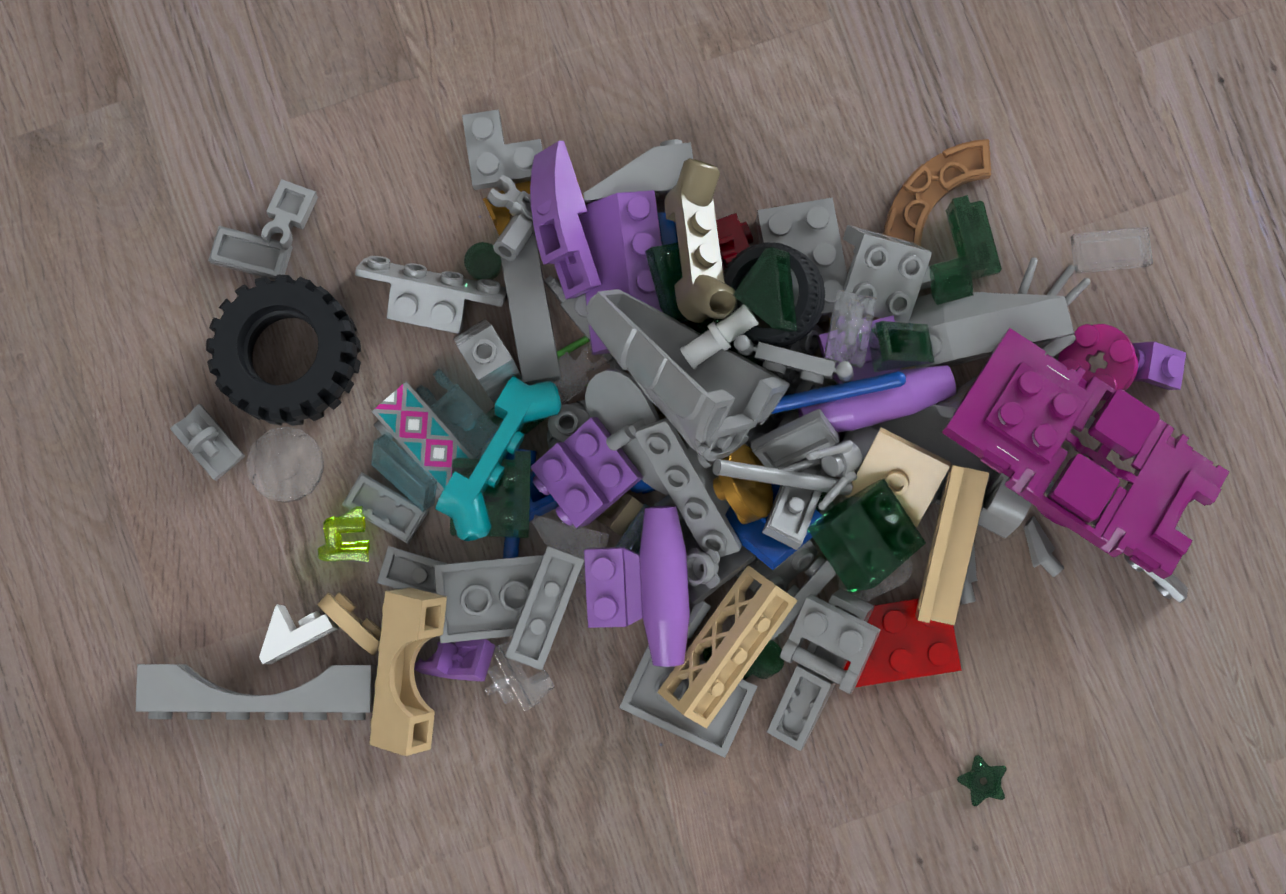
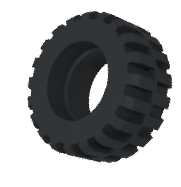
M277 275L275 281H270L264 276L255 279L256 286L251 289L245 284L235 290L238 297L232 303L225 299L219 308L224 313L220 319L213 317L209 327L215 332L214 339L208 338L206 341V351L212 354V359L208 360L207 363L210 373L217 377L216 386L236 407L258 420L262 419L270 424L280 426L282 423H288L291 426L303 425L304 419L310 418L316 421L324 417L322 411L328 407L334 410L342 403L338 399L344 391L350 393L354 386L351 377L353 373H359L361 362L357 359V353L361 352L360 340L355 334L357 329L353 320L327 290L321 286H315L311 280L302 277L293 280L289 275ZM287 318H299L311 325L317 334L318 351L314 363L302 377L294 382L284 385H273L265 382L255 372L252 359L253 349L259 335L276 321Z

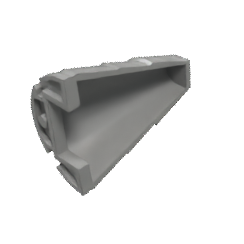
M619 289L598 291L588 302L586 307L588 313L587 322L620 367L630 372L645 395L662 411L688 445L708 461L723 459L747 442L749 430L754 428L757 423L761 426L790 386L788 382L778 375L729 349L726 351L723 349L719 350L699 364L697 368L693 369L681 353L680 348L686 346L702 334Z

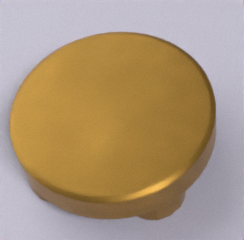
M743 444L735 452L722 459L764 466L754 454L752 448L746 444ZM719 476L713 479V489L716 496L720 500L727 499L740 523L748 524L769 515L773 506V490L770 483Z

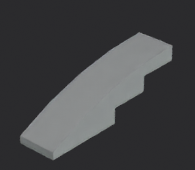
M534 231L514 261H507L501 257L522 380L528 385L561 379L552 321Z

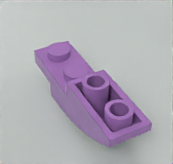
M558 141L534 155L530 185L531 211L536 241L543 265H555L565 298L571 299L577 298L600 286L601 282L579 216L588 211L565 142Z

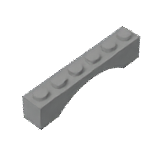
M137 664L135 712H149L148 719H172L173 712H187V719L191 720L211 719V712H226V720L250 719V712H265L264 720H288V712H303V720H327V712H341L342 720H366V713L373 712L374 685L378 665H331L319 676L297 688L272 695H252L219 687L201 677L187 664Z

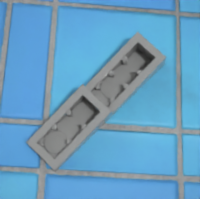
M842 589L832 594L829 600V604L865 622L868 621L875 607ZM810 642L808 646V651L844 669L848 660L813 642ZM798 664L767 733L801 751L836 683Z

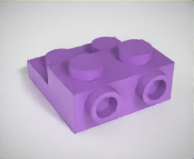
M591 417L564 442L556 443L531 466V469L536 474L533 477V482L537 489L545 495L551 494L559 505L556 508L558 517L569 526L573 524L576 528L592 523L643 478L621 448L616 451L609 449L606 439L611 434L598 417Z

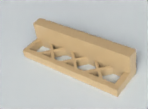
M951 464L947 472L915 613L918 621L930 623V620L955 626L989 472Z
M747 565L686 651L684 664L675 666L657 693L681 714L707 729L798 600ZM755 579L762 585L752 599L745 601V592ZM735 614L734 625L729 631L722 633L724 621L728 616ZM712 646V656L707 663L700 665V655L705 648ZM689 678V688L682 698L678 699L673 693L682 680Z

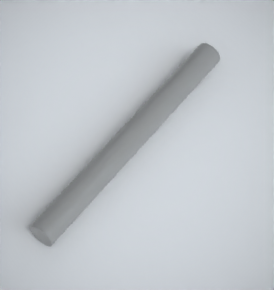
M716 459L712 468L713 473L719 476L827 493L840 480L838 478ZM852 482L847 484L839 494L850 495L853 488Z

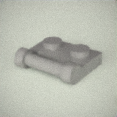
M810 594L805 599L789 639L781 651L780 658L790 664L793 661L839 684L840 690L851 694L857 685L881 629ZM804 638L850 661L851 664L846 671L802 648L801 645Z

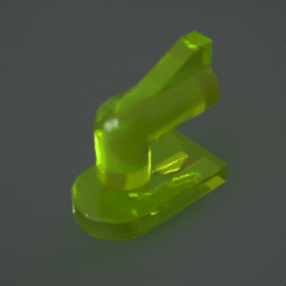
M357 506L341 516L329 517L324 520L325 545L317 549L320 560H356L369 563V540L342 542L341 535L342 533L365 532L366 522L363 506Z

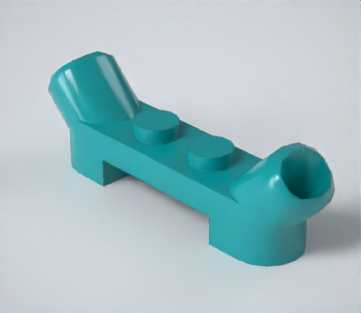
M513 376L504 387L495 403V415L504 419L469 479L454 472L435 508L453 519L458 538L464 541H473L489 534L492 526L483 494L488 486L495 488L505 471V467L501 463L509 452L514 455L525 436V434L520 432L524 424L555 416L560 412L561 399L555 383L548 380L528 385Z

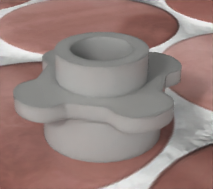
M692 548L688 551V583L691 586L695 587L700 584H706L708 588L718 586L720 582L718 576L720 555L716 550L710 549L707 552H701L698 548Z

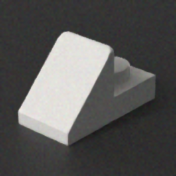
M277 604L259 658L262 664H273L339 629V626L326 614L321 616L320 612L316 611L298 621L300 627L296 628L287 608L284 605Z

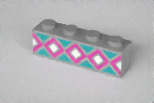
M407 381L371 411L378 418V421L374 424L376 429L388 442L393 438L403 447L399 455L413 470L420 466L428 476L423 482L437 498L441 496L454 472L469 479L478 462ZM498 484L495 488L488 486L483 494L489 517L509 500V497Z

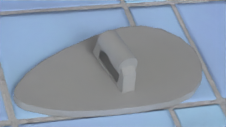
M607 369L595 374L588 383L585 394L586 410L589 417H598L611 434L606 439L609 449L616 451L621 448L643 476L642 481L651 488L669 495L635 437V432L638 428L660 420L652 402L642 391L635 379L623 370Z

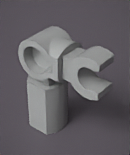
M501 175L496 186L502 189L505 194H501L492 188L486 199L493 206L506 207L510 210L509 213L513 217L494 243L493 248L495 253L507 261H514L534 232L531 194L517 190L512 179Z

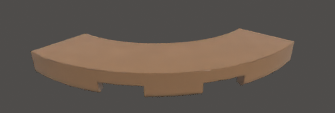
M989 139L974 140L950 147L914 171L903 184L892 203L885 222L883 235L913 242L921 246L925 222L939 200L963 184L991 177Z

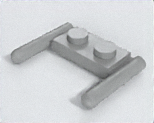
M739 335L734 340L736 349L744 357L749 358L755 354V358L763 362L762 367L775 373L785 374L786 368L801 371L800 379L818 384H823L824 378L833 380L834 374L838 375L839 380L843 383L852 381L854 377L852 365L846 361L840 362L837 365L835 361L761 342L758 343V347H755L746 335Z

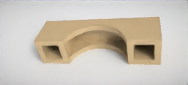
M411 587L385 591L382 607L381 637L378 646L377 676L374 685L375 696L371 719L370 745L403 756L431 749L435 711L425 703L417 689L414 668L416 657L421 647L428 640L443 635L447 596Z

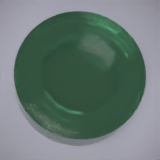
M480 242L472 245L467 250L464 264L467 272L473 279L477 281L480 279L493 280L500 274L502 270L501 256L495 253L494 245Z
M773 640L769 641L749 671L761 679H768L778 673L784 665V660L780 658L782 650L779 645Z

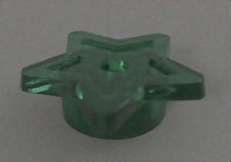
M976 755L973 759L971 771L958 776L957 781L970 789L971 803L973 806H978L989 797L999 800L1005 799V794L1001 787V779L1007 769L1005 766H989L981 756ZM983 777L987 780L985 785L980 783V779Z

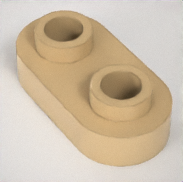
M328 592L317 605L356 643L374 656L378 652L381 628L369 618H366L364 621L358 618L352 612L356 606L341 592H338L336 596Z

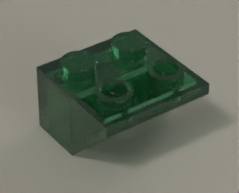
M885 479L876 481L833 506L808 527L809 533L849 592L875 588L926 544Z

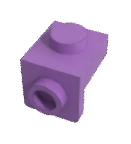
M1154 341L1132 343L1138 358V370L1133 382L1143 381L1167 390H1181L1186 352Z

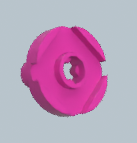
M1085 324L1078 327L1074 332L1076 340L1059 353L1058 361L1067 366L1066 369L1068 371L1071 368L1076 370L1079 366L1086 371L1082 378L1086 381L1095 376L1115 390L1122 389L1126 391L1134 381L1138 370V358L1130 339L1119 329L1106 324ZM1098 353H1105L1103 360L1108 363L1105 369L1098 368L1095 373L1091 372V364L1088 362L1090 357L1097 356Z

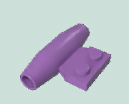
M892 315L820 334L817 339L823 359L835 361L837 365L843 361L849 362L852 365L854 373L852 381L900 371L905 374L906 383L898 388L799 408L798 414L800 418L820 408L837 432L853 431L922 411L956 395V384L953 373L948 365L901 370L904 350L894 316ZM834 374L833 380L837 384L843 383L839 380L838 375Z
M676 506L645 507L640 554L625 547L584 549L588 628L627 627L643 618L653 665L660 667L678 666L684 664L690 618L685 543Z

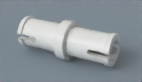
M744 303L716 324L714 321L707 326L709 330L686 346L681 347L680 351L690 366L695 369L719 350H728L732 347L730 343L737 336L757 326L759 322Z

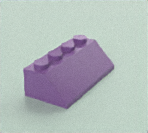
M655 190L615 193L586 204L588 212L579 216L601 282L600 286L585 293L586 306L598 291L619 289L671 316ZM588 323L592 355L610 354Z

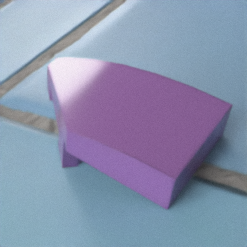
M487 639L455 643H440L439 641L437 643V652L427 661L420 658L415 663L414 669L422 674L457 680L485 681L496 645Z

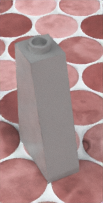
M486 319L453 338L492 402L498 399L511 377L514 376L523 381L513 358L493 326Z

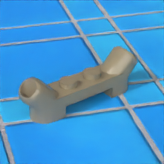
M689 158L683 162L677 184L665 196L664 204L666 219L675 221L682 269V278L674 285L677 306L682 315L688 320L701 323L709 317L714 319L728 317L735 310L737 294L734 288L725 284L713 201L720 171L714 165Z

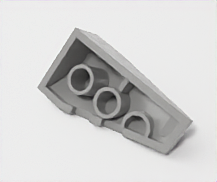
M939 291L918 297L910 320L907 322V334L916 368L946 365L953 367L990 357L1009 328L1035 345L1075 334L1066 297L1053 295Z

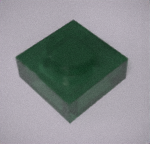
M966 256L929 266L931 293L936 305L973 295L972 266Z

